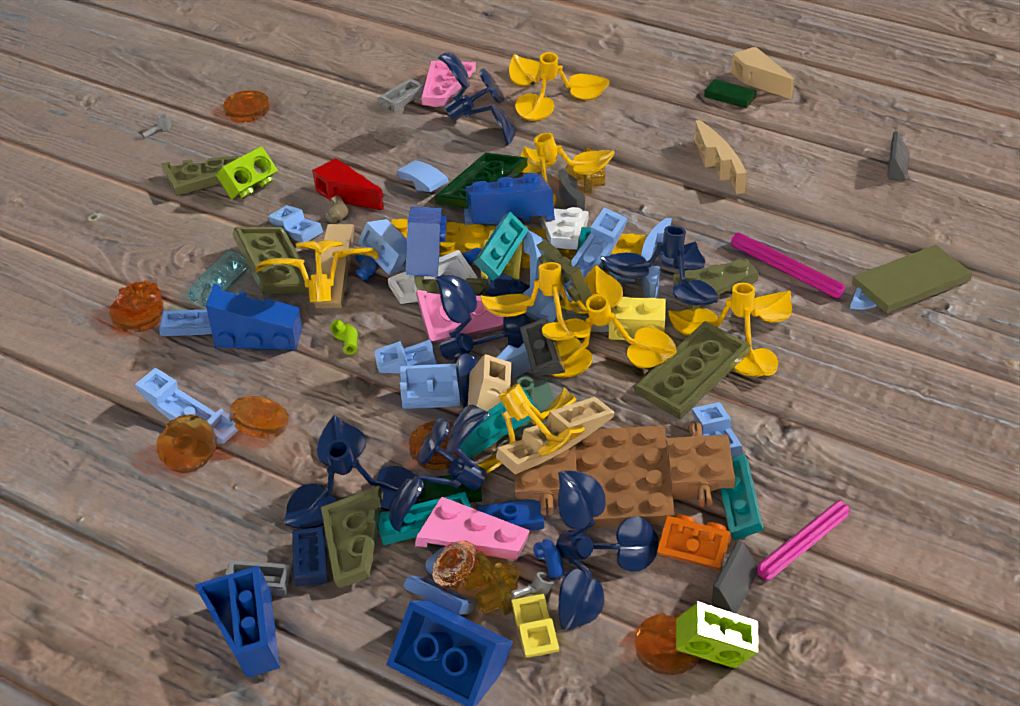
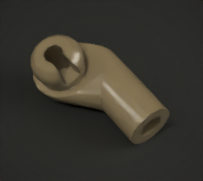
M340 196L332 197L330 201L332 207L325 217L331 224H336L338 220L342 221L348 216L349 210Z

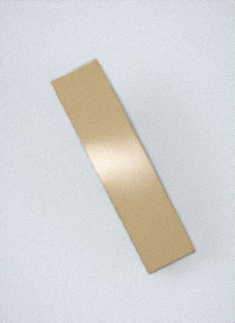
M696 120L694 141L704 167H715L720 181L730 180L735 194L745 193L747 172L737 154L716 131L701 120Z
M328 224L324 240L343 242V246L330 247L321 253L322 274H327V279L329 278L334 258L332 252L350 249L353 246L354 224ZM352 254L338 260L333 279L334 286H331V301L314 302L316 308L343 307L344 290L347 287Z
M596 397L549 411L548 420L543 424L552 435L558 436L567 428L576 425H583L585 431L575 439L570 440L563 448L546 456H540L538 450L550 441L539 427L535 425L523 430L522 440L498 447L496 458L514 474H518L557 456L588 437L613 418L614 411Z

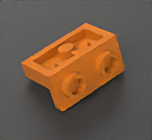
M678 514L676 518L667 516L657 554L721 571L727 547L731 544V533L726 530L725 526L718 523L708 522L707 525L695 523V519L686 515Z

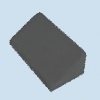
M894 131L887 177L891 180L906 181L909 151L899 132Z
M546 317L520 327L534 375L561 374L565 372L556 340L548 339L542 334V327L549 323Z
M742 541L736 542L713 585L712 607L737 614L757 575V565Z

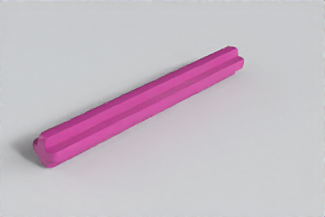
M737 232L731 238V245L836 299L840 298L845 292L844 284L740 232Z

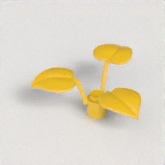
M553 52L541 54L540 62L525 59L514 54L509 65L510 79L516 85L529 86L533 82L538 83L542 79L539 96L534 93H527L518 97L515 103L518 115L529 121L543 120L552 114L554 101L544 97L546 80L555 79L558 73L566 88H571L570 94L574 98L584 101L599 97L609 85L610 79L589 74H575L570 76L568 82L563 73V67L561 65L558 66V56Z
M542 133L534 138L536 150L527 147L523 148L520 157L527 158L528 166L521 174L539 173L541 171L542 177L547 183L546 168L552 166L557 161L558 154L562 156L569 166H574L573 171L576 174H592L604 168L614 156L615 151H588L580 153L573 160H570L564 153L562 146H556L552 133ZM553 194V203L555 206L557 202V197L555 194Z
M334 240L305 241L296 243V248H311L315 250L317 274L311 275V280L308 277L303 264L304 260L273 258L264 260L256 266V273L265 267L275 264H287L298 267L304 278L305 287H309V301H331V286H334L333 279L340 258L356 254L370 256L378 260L379 256L378 250L368 247L332 252L334 258L329 278L327 279V274H322L321 253L330 247L343 246V242Z
M548 262L539 265V280H534L531 298L524 294H509L495 297L481 295V302L490 313L501 317H511L526 313L527 307L534 305L540 289L543 295L554 296L558 322H551L542 327L543 336L551 340H568L574 337H587L590 334V326L584 320L573 318L564 321L562 318L561 308L568 311L573 310L579 314H588V312L582 311L577 302L568 300L562 282L561 265L558 263ZM559 293H561L562 300H559Z
M595 265L584 278L592 293L586 301V307L579 300L577 301L579 308L584 312H588L589 317L586 319V323L590 326V333L593 324L602 327L607 325L609 321H612L624 339L631 344L627 349L628 359L639 368L650 369L674 357L677 353L675 343L667 334L653 327L640 328L636 331L634 339L627 334L616 319V315L611 312V308L615 307L622 299V287L615 278ZM590 334L584 337L582 344L575 337L568 340H556L565 372L549 375L559 378H570L585 372L593 361L592 353L585 349L589 344Z
M737 283L732 287V299H726V305L719 318L711 310L701 308L694 311L691 309L681 311L669 310L668 316L677 331L689 336L704 321L719 327L731 307L736 316L745 318L746 343L751 345L750 314L753 317L759 316L761 320L766 322L787 320L792 314L791 291L788 290L755 298V287L753 285ZM751 346V352L733 369L747 376H770L775 374L778 369V359L769 349L759 348L753 350Z
M519 384L508 388L498 396L506 409L502 415L506 420L510 443L516 442L511 418L515 417L516 421H520L529 415L532 419V425H537L550 441L538 450L540 456H546L563 448L570 440L575 439L585 431L583 425H576L567 428L558 436H555L542 423V421L548 418L549 411L573 404L576 401V397L565 387L553 403L542 413L531 404ZM497 452L477 464L486 470V474L503 464L496 458Z

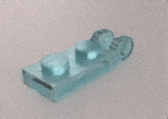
M228 250L190 288L188 299L196 302L203 296L205 289H207L208 292L202 300V305L206 307L213 284L222 286L221 290L227 291L249 269L243 255Z

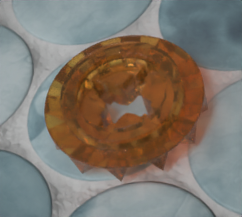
M136 280L133 284L126 283V288H120L119 295L116 297L118 305L123 310L140 312L155 306L161 298V292L156 283H150L149 280L143 282Z
M457 541L447 546L438 555L432 568V577L435 583L445 590L450 587L457 589L462 581L468 583V576L476 572L475 565L480 561L477 555L478 549L468 541Z

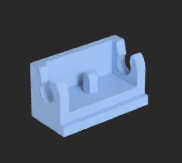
M388 219L367 222L357 243L361 247L378 250V260L373 259L388 275L406 270L407 239Z
M456 364L400 366L402 409L460 406Z

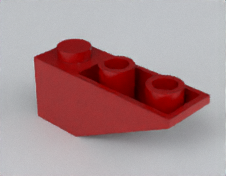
M337 158L312 170L315 190L330 201L332 197L340 196L345 204L380 211L384 209L382 189Z

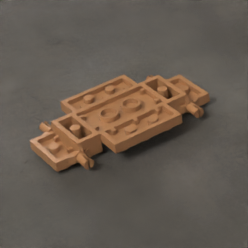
M694 422L689 425L690 437L667 438V444L664 425L597 429L591 435L557 456L515 474L516 500L533 499L541 501V514L547 516L546 507H548V514L551 516L554 513L553 507L558 506V472L578 471L596 479L605 493V510L601 515L593 517L594 525L590 528L618 527L624 519L633 516L644 518L650 525L665 524L667 516L675 517L673 500L699 498V505L705 507L706 498V505L709 507L713 503L711 491L735 488V475L728 435L703 436L702 425L699 422H696V431Z

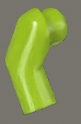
M341 320L333 321L330 325V331L336 339L344 342L343 351L349 355L356 353L358 342L357 330Z

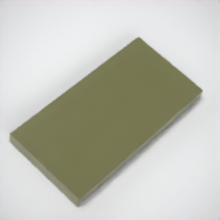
M234 227L233 237L262 294L309 293V287H305L304 278L298 267L287 264H275L265 267L256 273V266L264 260L273 258L300 259L283 227Z
M934 245L853 276L852 284L856 288L859 287L862 290L861 292L883 311L889 313L971 281L972 272L940 247Z
M704 321L676 347L677 353L674 357L657 365L634 386V392L681 420L751 352V345Z

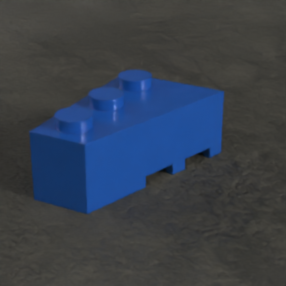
M527 173L523 177L515 179L502 177L497 182L491 183L477 181L472 186L465 187L468 214L473 224L500 223L502 218L509 212L515 217H522V221H531L530 216L546 215L547 220H555L552 189L543 177L537 173Z
M213 284L206 308L216 348L297 349L302 331L299 307L267 298L263 302L247 297L248 293L239 291L238 294L221 290L222 286Z
M259 566L195 584L197 591L246 677L249 678L279 669L280 663L271 591Z

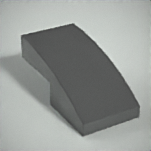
M564 169L559 170V196L566 210L576 207L585 211V195L578 191V180Z

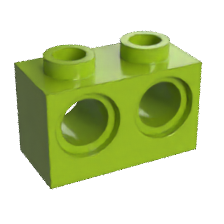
M260 146L223 166L216 174V177L231 200L238 196L243 199L254 192V187L260 185L263 188L273 181L272 176L278 169L263 146ZM254 166L260 168L262 173L257 172ZM235 177L240 178L243 184L238 183Z
M697 602L676 619V650L737 668L758 653V621Z

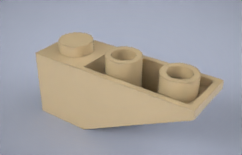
M752 47L733 53L731 73L743 84L788 99L792 98L795 85L794 77L757 47Z
M484 354L470 371L468 405L473 404L488 411L499 404L501 401L498 396L510 388L511 362ZM497 442L486 448L484 451L493 453L495 451Z

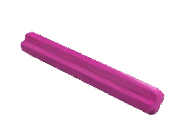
M836 501L757 564V575L762 577L764 581L771 580L849 516V506L845 505L842 501Z

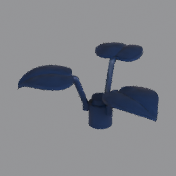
M447 52L440 55L437 59H440L448 66L462 86L461 90L453 96L454 100L445 105L450 118L456 121L463 116L467 118L472 114L491 110L501 128L506 146H508L515 136V130L502 109H498L496 105L491 104L487 107L471 110L473 107L472 102L487 92L491 93L496 102L502 103L504 101V95L496 85L494 78L486 69L482 68L479 74L487 88L471 98L467 95L462 96L470 86L468 81L469 75L464 65L453 53Z
M665 227L663 240L657 243L656 250L648 261L641 255L631 252L617 253L607 257L601 256V262L613 274L622 278L638 279L649 274L647 267H651L660 251H663L661 262L664 265L679 268L681 284L673 287V295L677 300L689 305H708L717 303L719 300L715 289L701 280L688 282L686 280L685 271L704 268L705 259L700 253L696 241L684 245L686 230L682 227Z
M442 275L436 277L435 280L439 286L443 309L451 321L461 324L449 333L451 337L445 338L440 342V351L445 359L457 360L456 375L462 406L467 407L470 371L478 363L476 362L477 358L475 355H469L473 346L508 337V345L519 348L524 343L520 327L531 323L525 313L504 317L503 325L506 332L472 340L469 335L460 332L472 320L470 313L477 309L475 293L470 284L462 278L454 275Z
M468 405L460 413L450 430L451 438L447 444V452L440 447V444L449 432V422L445 418H439L435 422L431 433L426 436L419 448L417 461L424 465L432 458L435 451L452 462L448 473L452 475V479L419 474L413 480L410 478L406 479L394 495L389 508V520L394 530L401 533L402 522L420 494L422 481L452 485L457 489L461 484L472 491H476L481 486L486 476V470L469 459L459 447L476 427L491 415L489 412L476 405ZM456 452L460 458H455L450 454Z
M333 415L323 429L317 445L319 460L324 465L329 466L327 468L328 486L324 490L321 485L306 484L295 490L287 503L284 523L297 529L323 526L321 507L338 501L330 495L333 491L335 473L346 475L353 468H356L370 485L380 486L383 491L381 509L389 511L391 501L403 482L408 478L413 480L416 474L403 467L389 466L379 471L377 480L371 478L360 465L359 460L356 459L363 453L366 446L363 433L356 427ZM423 482L419 496H421L425 490Z
M578 471L558 472L559 514L565 525L575 530H568V533L561 534L557 539L556 547L560 551L562 558H567L569 564H574L579 568L571 569L564 576L559 590L558 614L562 630H570L592 622L601 613L604 605V590L598 580L590 579L591 571L579 560L588 558L592 554L593 549L618 550L617 563L619 567L626 571L637 572L647 568L654 561L659 542L658 536L650 523L644 518L634 516L624 519L618 526L616 532L617 544L593 543L586 534H580L594 525L593 517H597L604 512L606 506L605 493L600 483L588 474Z

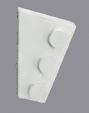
M571 207L567 210L554 209L555 220H547L546 215L538 216V219L542 220V228L546 229V237L550 244L555 248L578 250L581 227L587 226L589 211H582L580 208Z
M459 250L439 258L438 277L454 275L463 280L467 278L478 279ZM405 271L388 278V285L400 304L418 302L414 276L406 275ZM424 276V279H434V280H435V278H436V277H431V276Z

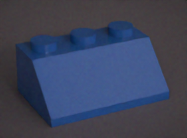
M429 600L410 601L386 665L465 706H477L502 673L513 641Z

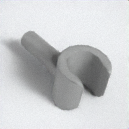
M165 113L158 114L157 124L143 132L142 137L147 138L159 130H170L171 117L166 118Z
M537 572L530 585L510 591L509 595L511 599L531 594H544L546 597L554 582L544 581L546 574Z

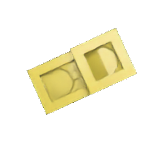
M544 594L512 599L511 607L525 658L559 652L553 621L549 617Z

